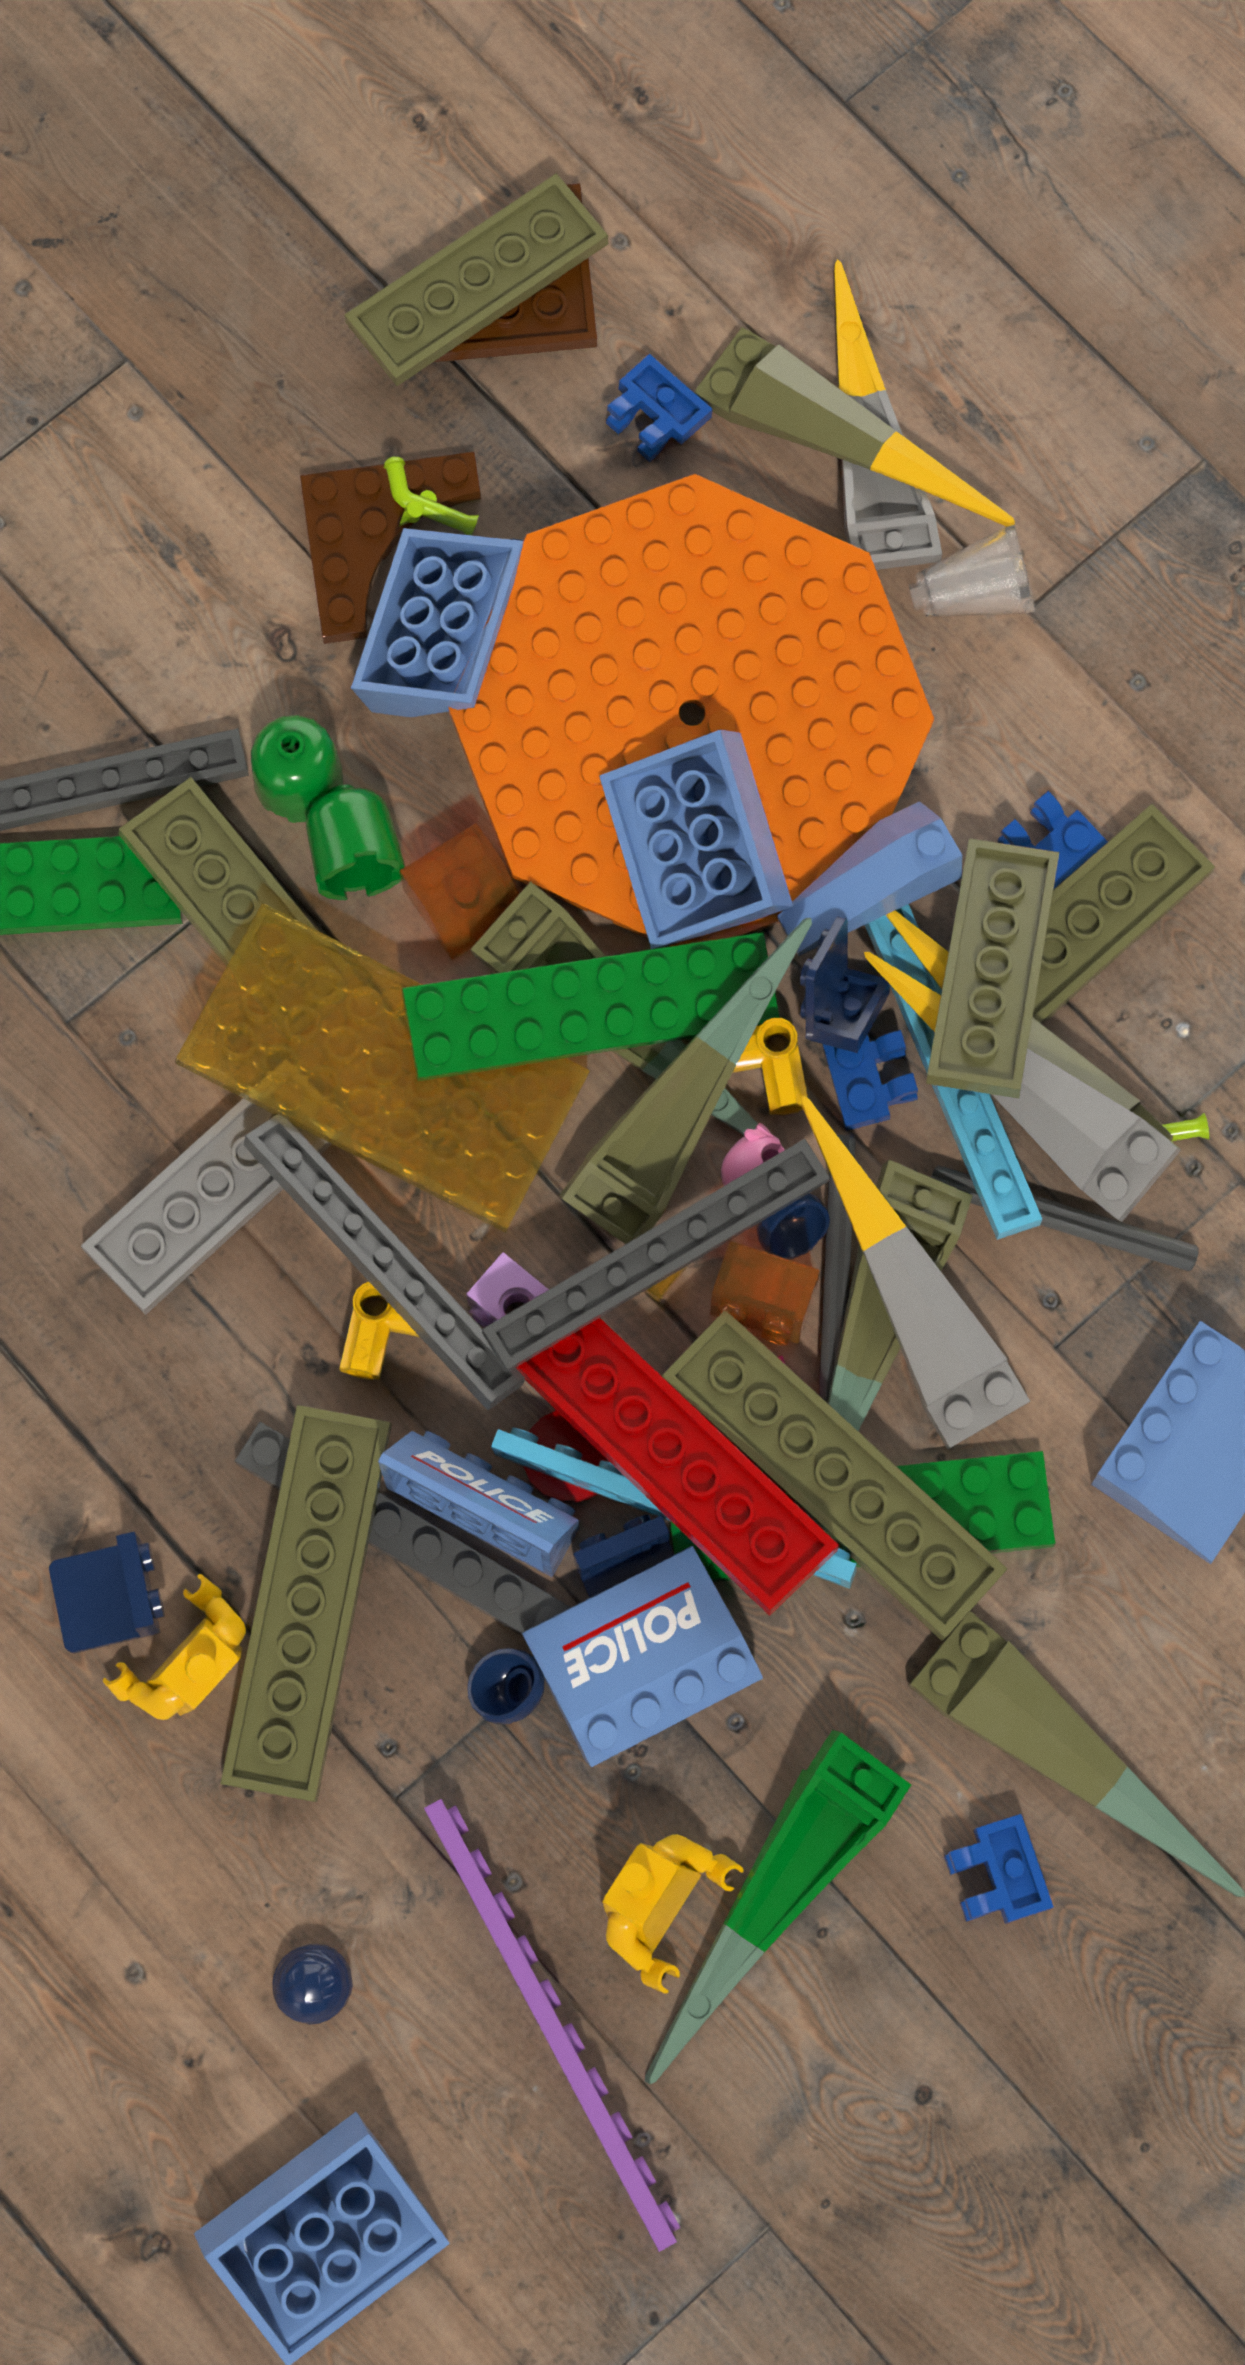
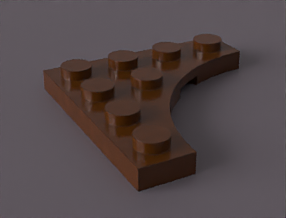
M580 183L566 184L582 203ZM589 258L434 362L597 347Z
M474 452L405 461L404 470L407 485L412 493L420 495L423 491H432L436 495V502L447 507L481 499ZM384 464L300 475L323 643L328 644L367 638V608L376 570L382 559L385 560L393 547L399 542L403 528L408 529L414 523H407L399 527L405 509L392 496L387 469L384 468Z

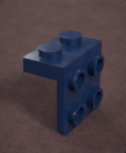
M837 916L831 928H825L822 931L815 957L813 959L808 958L804 963L800 984L805 986V997L802 1002L800 1016L806 1020V1039L858 1053L890 994V984L884 978L848 968L847 918Z
M649 1514L639 1516L623 1525L625 1531L608 1539L605 1533L597 1534L579 1544L581 1550L573 1553L574 1564L589 1598L674 1555L669 1543V1531L662 1516L652 1520Z
M135 1531L117 1535L116 1546L57 1559L50 1564L49 1573L65 1648L70 1653H80L161 1633L158 1618L165 1617L159 1589H151L148 1572L155 1570L149 1542L142 1544Z

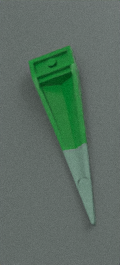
M832 1729L808 1769H802L645 2075V2082L648 2084L655 2083L694 2034L767 1949L839 1872L887 1825L912 1784L842 1732Z

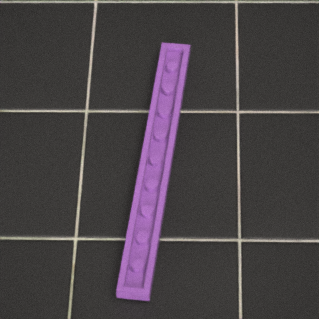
M442 1799L432 1803L424 1809L658 2251L664 2250L677 2242L672 2233L680 2229L667 2201L660 2205L656 2204L648 2188L656 2183L643 2156L636 2160H633L624 2142L632 2139V2136L619 2111L609 2115L601 2097L609 2092L596 2068L593 2067L586 2071L577 2053L584 2050L585 2047L572 2023L562 2027L553 2009L562 2004L548 1979L539 1983L530 1965L536 1963L538 1959L525 1935L518 1939L514 1937L507 1922L515 1918L503 1893L499 1892L493 1896L484 1878L492 1873L479 1848L469 1852L461 1835L469 1830L456 1805L447 1810Z

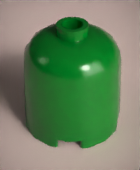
M300 715L281 716L267 723L256 735L250 753L255 792L263 808L267 811H272L275 815L287 818L288 822H306V816L313 803L328 794L331 788L343 785L342 766L335 744L329 733L313 719Z
M343 784L331 788L328 794L313 803L306 816V831L319 894L328 899L347 900L346 892L365 889L367 897L387 891L401 882V869H405L404 860L389 808L383 798L372 790Z

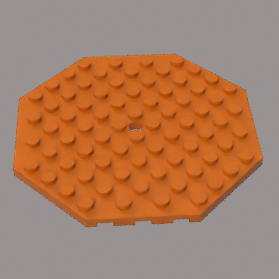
M697 474L527 534L523 541L514 585L475 707L462 710L448 707L450 718L512 878L527 885L532 882L538 888L553 894L554 897L582 910L591 911L611 920L613 924L644 938L648 936L601 784L600 775L717 730L741 733L791 900L794 901L879 820L893 814L934 722V716L870 553ZM490 613V615H489V617H488V620H487L485 626H486L487 623L489 622L491 613ZM686 702L697 704L704 710V720L700 724L690 726L680 719L679 709ZM782 911L752 922L669 945L668 947L748 935L780 923L778 915Z

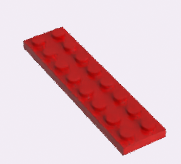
M601 1318L516 1367L525 1377V1381L769 1616L838 1551V1543Z

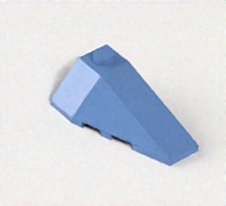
M919 801L879 820L792 901L793 907L783 910L778 915V920L788 937L803 919L811 918L812 925L796 952L800 956L818 947L822 931L825 928L830 929L837 916L848 919L849 933L962 879V853L942 819Z

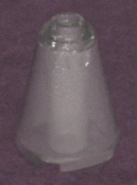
M1015 525L1005 526L915 574L917 582L909 584L915 611L924 609L926 617L1027 614L1036 611L1029 576Z

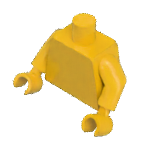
M202 1574L197 1576L201 1580V1586L198 1591L192 1594L185 1588L183 1595L196 1607L205 1612L206 1617L146 1682H140L125 1663L119 1662L115 1666L119 1669L121 1675L113 1681L103 1678V1683L119 1701L129 1700L156 1719L167 1720L176 1713L181 1716L193 1711L241 1658L242 1647L239 1644L246 1634L245 1624L229 1604L221 1598V1589Z
M672 1834L656 1842L654 1846L643 1843L637 1845L603 1900V1906L608 1917L606 1929L607 1943L636 1971L641 1970L640 1976L644 1985L662 1993L669 1992L662 1986L663 1974L667 1973L679 1978L680 1972L676 1966L660 1959L652 1958V1953L700 1879L701 1873L705 1872L708 1879L725 1891H732L734 1887L725 1882L726 1874L731 1869H736L741 1873L744 1872L743 1867L725 1854L713 1856L710 1850L681 1835Z

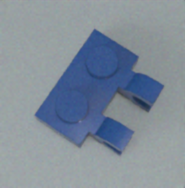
M649 354L619 380L618 390L623 394L607 406V411L611 415L606 419V424L617 434H620L631 423L637 411L641 409L655 422L639 433V439L643 442L638 446L637 451L651 462L663 450L671 437L682 445L712 418L713 409Z
M1047 791L1034 803L1035 807L1031 810L1030 814L1050 833L1034 846L1025 829L1014 819L1001 831L1002 836L998 838L997 842L1060 852L1054 883L1055 889L1108 841L1078 809L1067 818L1059 802Z
M901 1030L885 1034L872 1042L869 1041L867 1035L858 1053L822 1044L846 1131L890 1120L888 1106L918 1100V1088L913 1073L897 1077L882 1085L876 1066L877 1063L906 1057V1046Z
M1022 1814L975 1828L973 1832L977 1844L951 1851L948 1855L944 1856L950 1875L983 1863L985 1864L993 1891L967 1898L960 1903L966 1922L1000 1910L1004 1923L1007 1924L1054 1907Z

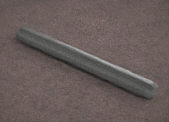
M837 1135L855 1158V1138L849 1135ZM830 1171L827 1206L830 1224L826 1232L819 1396L826 1402H828L849 1297L852 1224Z
M940 1165L934 1168L931 1178L973 1195L971 1203L983 1207L969 1174ZM1033 1195L1042 1217L1040 1224L1042 1226L1186 1271H1191L1196 1264L1199 1254V1248L1196 1245Z

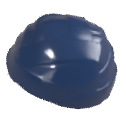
M809 1193L758 1223L756 1228L757 1237L761 1247L770 1257L778 1260L794 1259L811 1251L818 1241L822 1239L829 1228L830 1218L828 1210L821 1200Z
M511 1648L498 1649L485 1655L475 1665L467 1684L468 1699L475 1712L485 1721L495 1724H511L529 1716L539 1705L544 1693V1675L535 1659L526 1651Z
M308 1944L290 1951L279 1962L272 1982L273 1996L279 2009L292 2020L309 2025L320 2024L336 2016L346 2006L353 1987L351 1969L345 1958L334 1948L321 1944Z

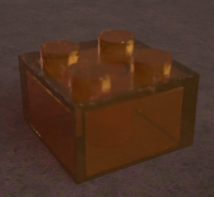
M729 1241L712 1291L710 1315L718 1317L723 1311H727L743 1326L762 1332L761 1337L769 1342L784 1346L788 1345L789 1341L799 1344L816 1294L820 1270Z

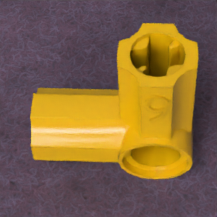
M771 1018L762 1025L756 1026L733 1073L762 1068L770 1115L798 1113L803 1110L801 1105L802 1097L808 1098L798 1046V1035L795 1027L788 1020ZM781 1035L786 1037L790 1044L781 1052H773L765 1046L766 1041L770 1037Z
M366 1282L356 1289L353 1296V1312L339 1370L357 1378L380 1380L390 1332L419 1337V1335L389 1303L382 1314L377 1316L366 1314L362 1308L369 1299L381 1298L385 1300L370 1282Z

